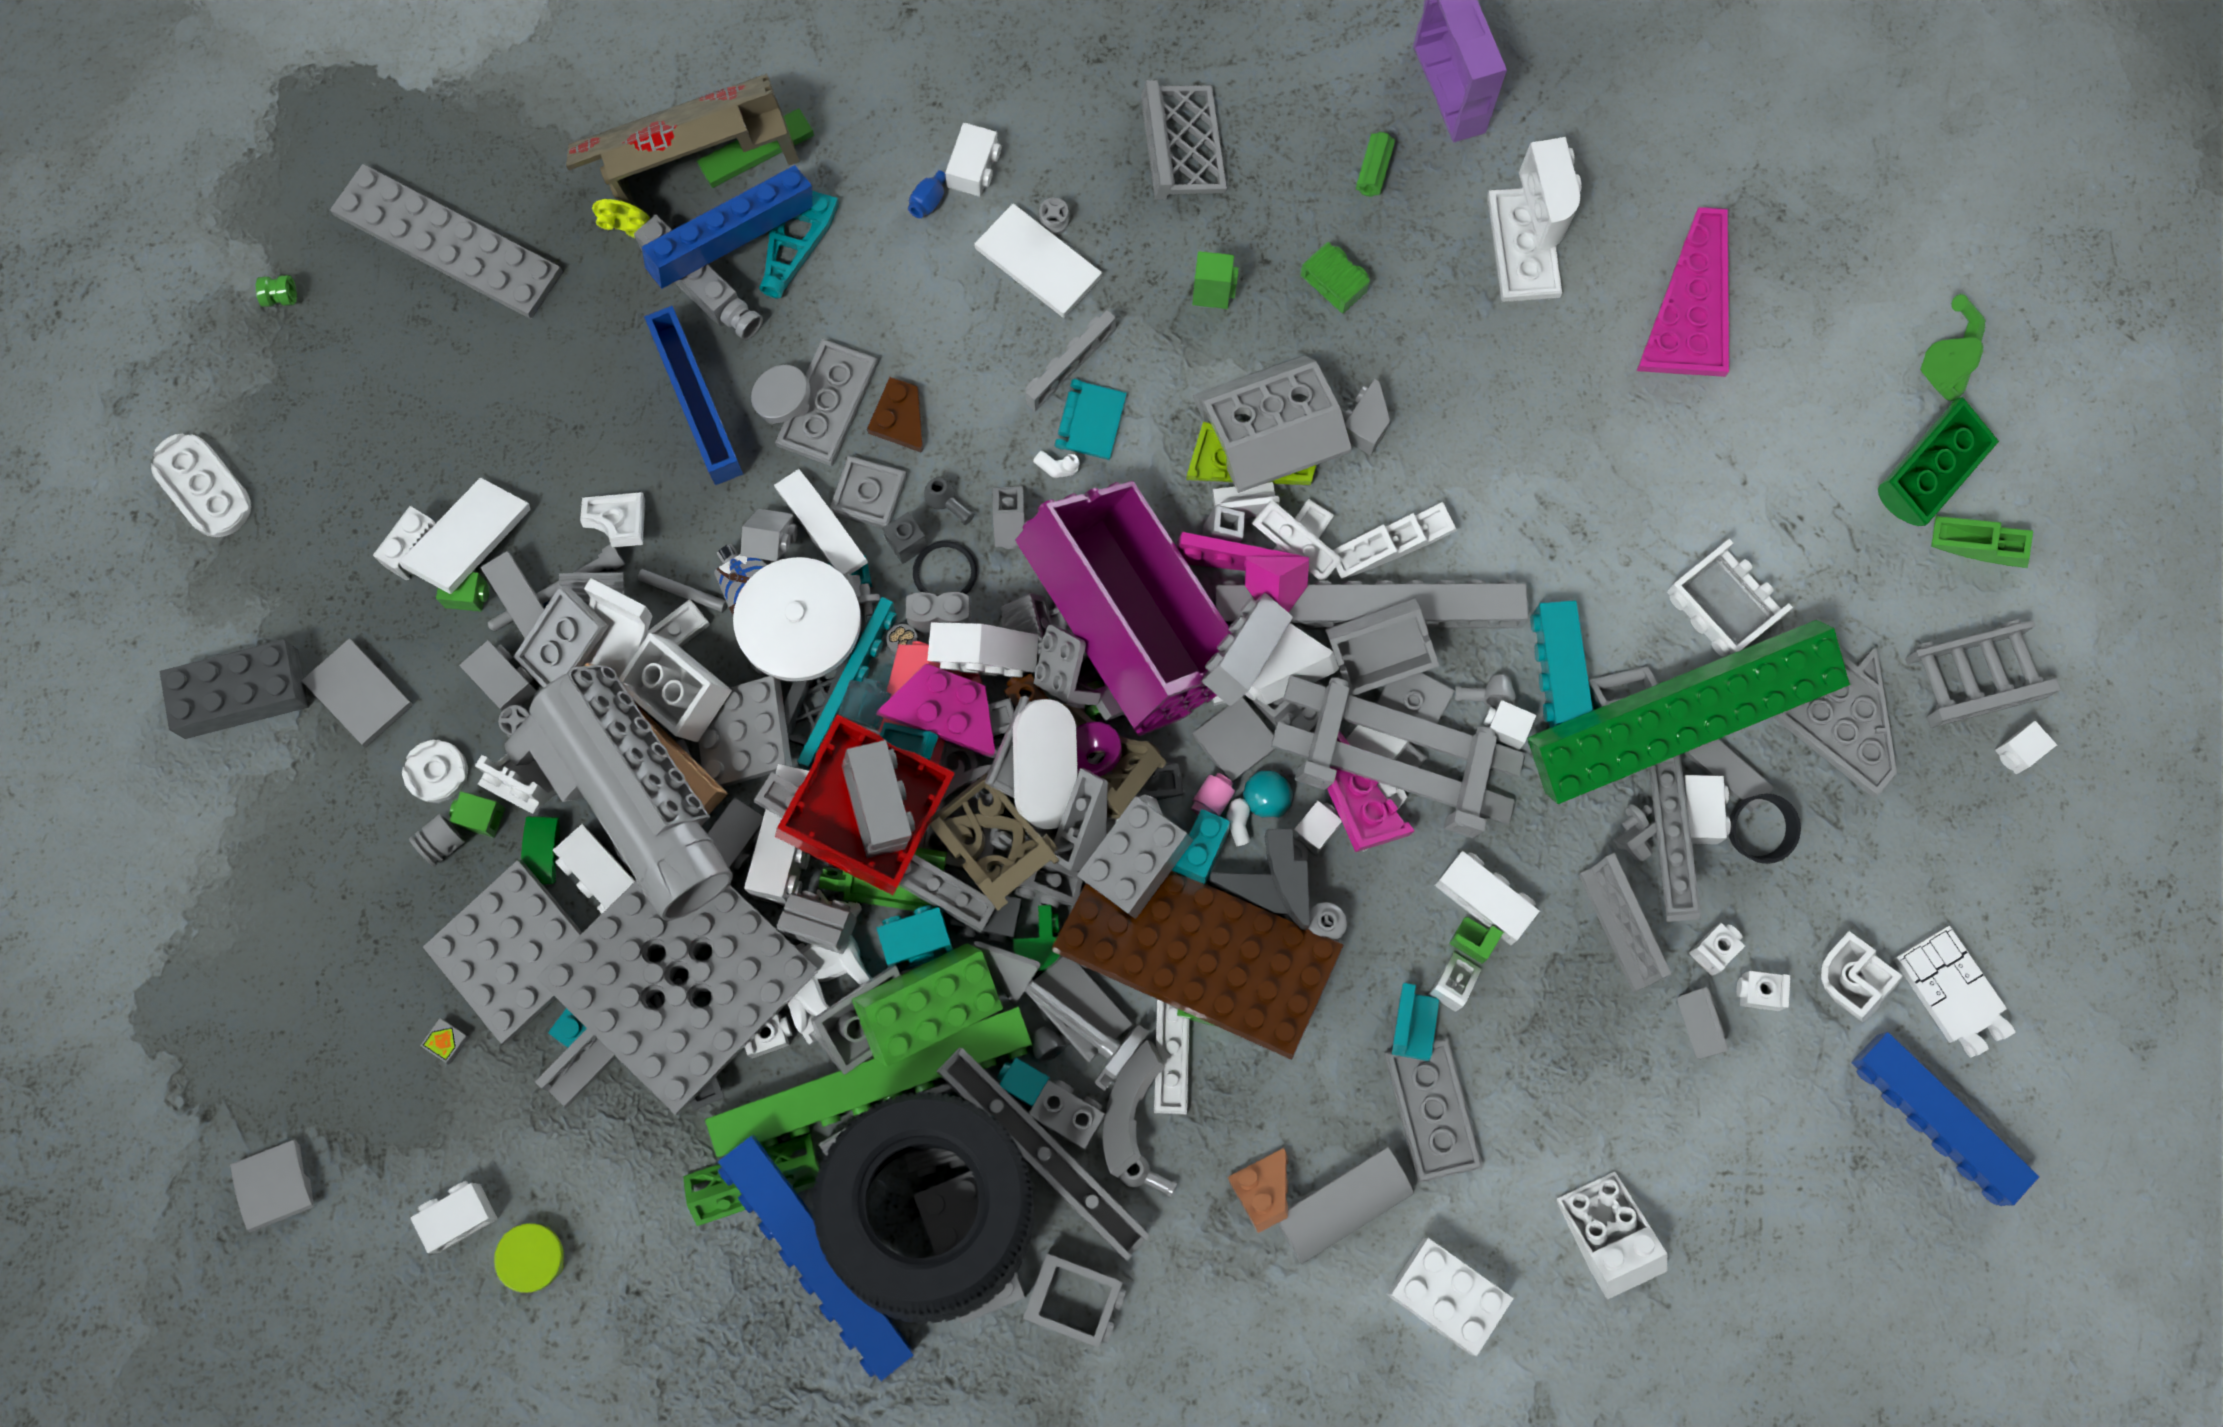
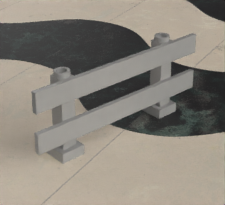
M1294 676L1289 677L1283 700L1320 712L1315 733L1278 722L1276 725L1271 747L1308 759L1297 769L1295 781L1325 790L1334 783L1337 770L1331 769L1330 766L1456 807V811L1446 817L1443 829L1470 838L1478 836L1485 830L1487 820L1480 818L1479 815L1505 824L1510 823L1515 799L1485 790L1490 769L1517 778L1520 777L1525 753L1496 744L1497 737L1493 729L1478 727L1476 734L1472 736L1348 695L1349 683L1340 678H1331L1329 685L1324 687ZM1341 720L1465 760L1467 763L1463 781L1460 782L1338 742L1336 740Z

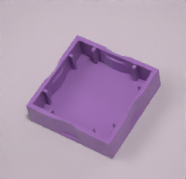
M1424 0L1423 14L1418 24L1413 47L1433 90L1451 139L1454 143L1484 134L1488 128L1507 69L1478 0Z

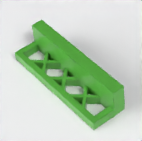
M811 1134L765 1149L797 1193L813 1188L818 1183L816 1178L820 1166L816 1159ZM806 1148V1155L794 1159L790 1158L794 1151ZM720 1164L683 1176L686 1205L697 1226L746 1210L738 1199L741 1192L733 1183L731 1186H728L718 1172V1169L721 1168ZM704 1181L710 1182L705 1189L694 1192L693 1185Z

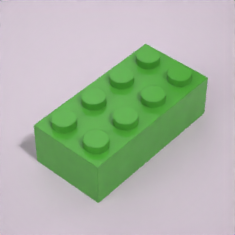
M968 943L851 999L873 1057L886 1067L1003 1009L982 950Z

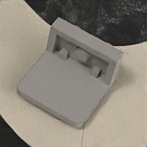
M1048 625L1042 639L1039 662L1035 668L1034 684L1075 708H1084L1085 704L1098 705L1101 695L1100 692L1078 681L1086 647L1085 641L1056 625Z

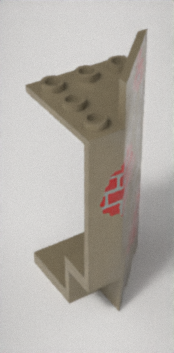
M766 73L568 144L566 167L568 170H572L602 159L604 166L600 167V171L605 183L610 185L615 199L618 198L619 201L636 206L626 177L734 138L738 139L743 152L778 140L789 166L800 161L768 74Z

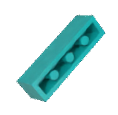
M1577 601L1539 603L1530 616V626L1532 632H1536L1538 643L1535 644L1534 653L1536 662L1541 663L1542 673L1539 674V688L1541 692H1545L1546 703L1543 704V717L1545 722H1549V726L1552 728L1591 712L1593 708Z

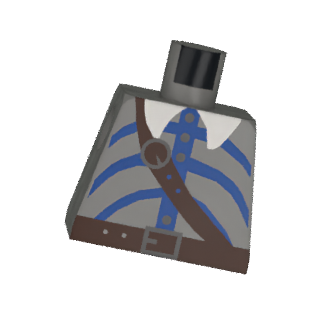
M728 544L717 552V556L723 565L717 568L714 574L732 615H734L735 604L742 588L756 572L767 565L762 559L740 556L734 546Z

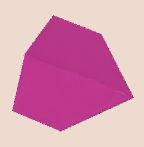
M1246 556L1245 587L1255 601L1266 593L1289 613L1307 588L1309 557Z

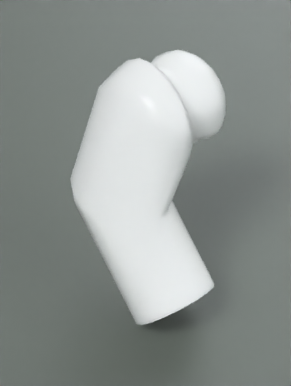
M1043 450L1033 460L1037 466L1053 478L1073 476L1078 471L1080 463L1078 457L1073 454H1068L1064 459L1055 461Z
M1241 798L1231 801L1226 815V819L1231 821L1230 830L1236 846H1242L1251 841L1246 829L1250 807L1246 800Z

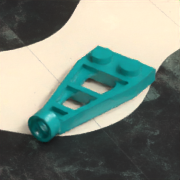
M812 191L813 207L794 217V219L811 223L810 230L800 240L785 236V223L770 230L765 274L759 286V290L763 294L776 299L782 297L784 289H786L829 230L839 205L838 198ZM780 246L798 250L791 264L787 265L776 261Z

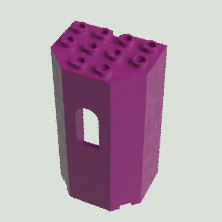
M1134 481L1123 484L1115 482L1104 489L1099 490L1096 487L1090 489L1085 494L1077 495L1073 493L1062 500L1054 501V499H1050L1042 503L1038 507L1039 512L1036 516L1022 526L1023 531L1015 541L1074 635L1085 641L1086 654L1137 734L1141 736L1180 721L1192 713L1191 710L1196 709L1204 702L1209 703L1217 695L1201 682L1208 671L1205 665L1214 654L1220 652L1217 646L1228 634L1231 635V632Z

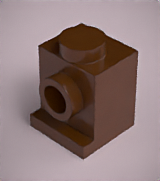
M1031 674L1025 677H1012L1006 683L1008 688L1004 690L1006 699H1011L1014 710H1016L1018 702L1022 698L1020 694L1026 690L1032 693L1029 697L1031 702L1039 699H1049L1041 688L1034 684V678Z

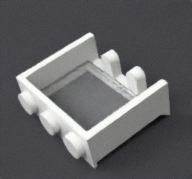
M1730 539L1676 581L1667 591L1672 604L1678 610H1683L1691 618L1692 626L1699 633H1704L1712 641L1713 649L1722 657L1745 649L1793 608L1788 603L1781 609L1770 597L1774 592L1773 587L1767 582L1760 586L1750 576L1749 572L1753 568L1751 563L1746 559L1739 563L1728 552V549L1733 544Z

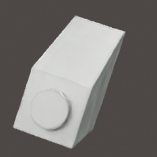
M1289 623L1252 687L1245 695L1251 700L1257 698L1265 705H1268L1284 697L1290 676L1312 683L1321 680L1339 669L1334 652Z

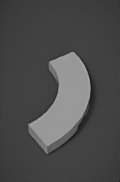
M1146 1040L1125 1064L1114 1084L1107 1103L1103 1125V1147L1110 1174L1117 1178L1141 1158L1136 1138L1137 1121L1134 1120L1138 1100L1143 1099L1154 1078L1165 1068L1154 1043Z

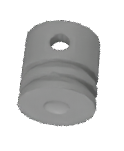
M440 813L421 828L422 832L417 831L415 833L416 837L411 836L409 838L413 847L433 867L438 864L437 860L440 862L444 860L443 855L447 857L465 842L454 826Z

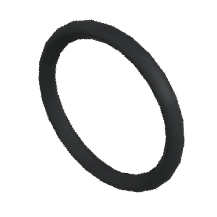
M940 541L927 546L919 553L913 565V579L920 592L930 593L923 587L920 581V564L929 552L942 547L956 549L968 559L971 567V576L966 587L960 593L967 594L970 592L977 578V565L972 554L964 546L951 541Z

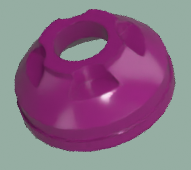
M1088 722L1076 728L1077 774H1079L1080 768H1085L1097 776L1110 772L1118 764L1122 754L1121 740L1115 729L1102 722ZM1094 751L1105 753L1104 760L1098 764L1089 763L1088 757Z

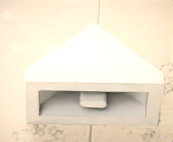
M1454 952L1428 995L1438 998L1440 1003L1457 1012L1467 1002L1482 969Z

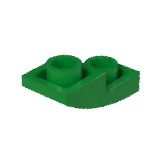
M527 816L523 832L521 861L528 866L542 884H553L556 882V854L553 849L559 845V817Z

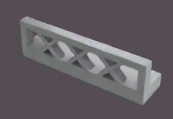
M650 1001V1007L656 1009L657 1007ZM586 1029L535 1083L541 1089L549 1091L564 1107L568 1108L616 1056L593 1033Z

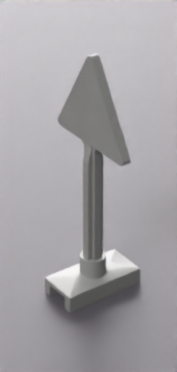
M979 941L972 945L982 950L990 974L1013 1005H1016L1023 993L1027 992L1034 1000L1099 1049L1098 1052L1108 1060L1099 1073L1095 1084L1104 1091L1149 1033L1138 1024L1121 1043L1111 1036L1106 1037L1032 980L1041 966L1038 961Z

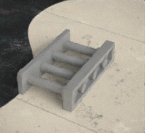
M2020 619L2012 620L2002 624L2001 629L1936 646L1933 645V642H1927L1914 647L1915 652L1908 656L1905 661L1907 665L1922 661L1938 703L1935 706L1937 710L1927 716L1930 728L2046 699L2061 690L2056 678L2044 681L2042 677H2038L2022 636L2036 626L2034 620L2021 623ZM2010 639L2026 681L2023 683L2024 687L2014 689L2013 685H2009L1994 642ZM1978 646L1981 647L1996 686L1994 695L1985 697L1984 692L1980 693L1964 650ZM1947 654L1952 655L1967 694L1966 702L1956 704L1955 700L1950 699L1937 665L1936 657Z

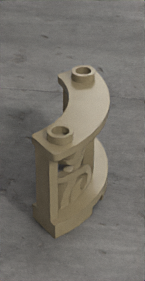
M1066 703L1063 704L1071 712L1076 728L1088 722H1095L1085 714L1083 708H1075ZM1119 735L1122 744L1121 758L1112 769V774L1107 773L1099 776L1108 781V818L1119 819L1156 768H1163L1167 762L1160 755V750L1148 741L1131 740ZM1094 751V752H1092V753H1104V752H1102V751Z
M985 773L937 813L935 812L929 825L956 859L961 855L966 862L962 864V867L994 907L1000 910L1008 903L1004 898L1049 861L1053 864L1059 861L1054 854L1058 848L1047 834L1041 837L1003 792L985 784L988 775ZM985 788L992 794L994 802L991 806H985L984 801L980 797L978 799V809L981 814H974L968 800ZM963 805L967 815L942 821ZM1005 807L1015 819L1002 816ZM982 828H996L1013 832V843L1008 858L992 855L975 862L985 847V835ZM974 829L976 841L971 845L965 844V840L968 837L974 838L970 831ZM1025 832L1032 840L1025 842ZM993 865H996L995 870L992 871V872H989L990 868H991Z

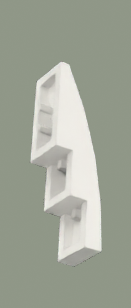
M800 469L774 485L778 494L792 510L796 519L833 568L841 574H852L868 563L844 527Z
M1441 502L1417 515L1412 513L1386 527L1383 524L1332 550L1342 558L1336 569L1341 579L1344 580L1425 547L1456 532L1457 529L1444 503Z

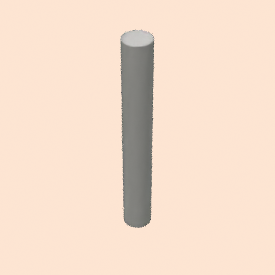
M641 569L638 574V580L690 599L720 612H724L727 602L721 598Z

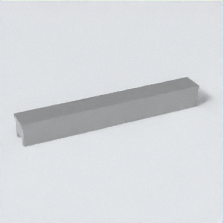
M959 1047L936 1071L965 1101L977 1105V1108L981 1107L989 1113V1116L992 1115L1000 1122V1125L1005 1127L1010 1133L1009 1136L1013 1137L1024 1160L1124 1260L1128 1261L1132 1256L1131 1254L1144 1240L1146 1241L1150 1237L963 1048Z

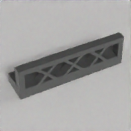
M857 642L849 656L836 668L837 672L833 679L821 683L819 677L807 681H793L784 703L788 740L790 742L805 747L808 740L794 735V729L797 723L806 719L810 720L814 729L855 650ZM815 680H817L818 685L813 687ZM830 686L829 691L826 695L824 689ZM821 690L825 699L822 707L809 711L806 704L808 696ZM803 708H805L806 713L801 715ZM818 715L816 721L814 722L812 717Z

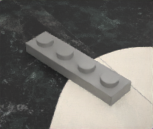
M1106 310L1101 317H1094L1088 324L1087 331L1080 338L1078 336L1073 338L1066 348L1067 351L1060 358L1055 357L1048 364L1046 372L1040 378L1036 377L1028 384L1025 392L1026 404L1036 412L1116 331V317Z

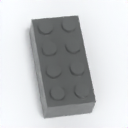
M285 639L159 671L169 730L184 739L309 708L305 684L301 681L304 677L299 650Z

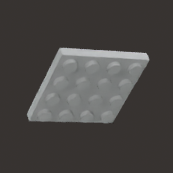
M517 860L427 942L423 948L501 1044H507L556 999L537 977L582 934V931L523 861Z

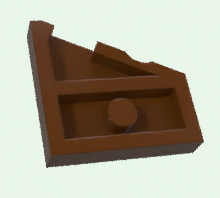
M889 377L867 427L868 434L922 453L923 442L918 387Z

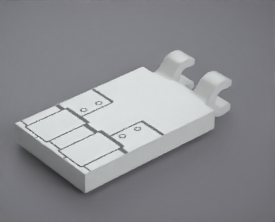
M1950 926L1945 927L1893 959L1948 1042L1951 1043L1958 1039L1970 1058L1975 1055L1978 1056L1989 1049L1986 1042L1977 1035L1983 1029L1988 1028L1992 1037L1997 1042L2016 1033L2013 1026L2000 1015L2001 1012L2007 1009Z

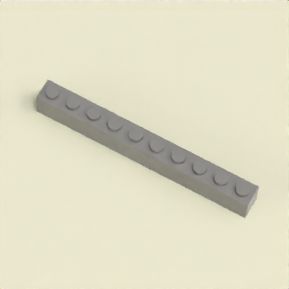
M1384 580L1372 585H1363L1361 581H1348L1344 585H1332L1329 581H1318L1313 585H1307L1305 591L1289 611V614L1293 616L1290 623L1300 630H1324L1416 599L1421 608L1427 629L1523 628L1528 620L1526 584H1517L1515 580H1503L1498 582V584H1486L1483 580H1473L1467 584H1455L1452 580H1443L1436 584H1424L1420 580L1408 581L1406 584H1394L1392 581ZM1234 581L1223 582L1215 587L1214 605L1228 627H1230L1239 616H1243L1240 610L1253 596L1245 585H1239L1238 582Z

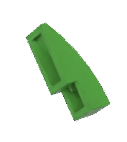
M1936 516L1931 547L1983 562L2028 568L2033 531L2001 528V522Z

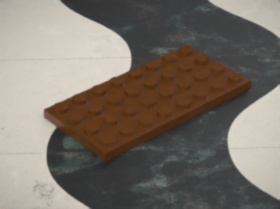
M1171 871L1136 919L1086 883L1052 946V952L1292 1060L1344 945L1330 938L1318 936L1309 929L1300 930L1297 924L1207 884H1202Z

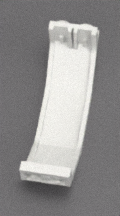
M590 578L584 588L590 596L589 607L608 625V628L582 666H585L586 663L608 666L616 672L619 679L645 640L652 614L646 606ZM508 754L496 763L481 755L475 765L484 773L477 785L532 814L556 794V791L536 761H532L527 765L515 766Z

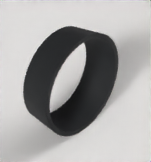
M1767 793L1746 798L1738 803L1730 814L1731 829L1728 836L1732 845L1739 853L1755 862L1763 864L1779 862L1788 857L1799 842L1801 834L1799 815L1793 805L1781 796ZM1754 799L1767 800L1776 805L1782 812L1786 824L1785 836L1780 846L1773 852L1763 856H1753L1746 853L1741 847L1736 834V823L1740 812Z

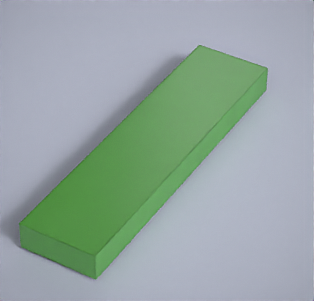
M800 108L784 115L794 146L814 136L813 129ZM738 140L697 160V163L711 188H714L782 153V149L777 140L743 152Z

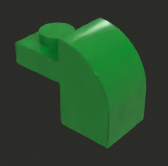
M1051 905L1038 906L1039 938L1014 939V954L1038 961L1041 964L1035 975L1043 974L1063 957L1052 952V946L1057 937H1053V933H1059L1058 914H1052Z

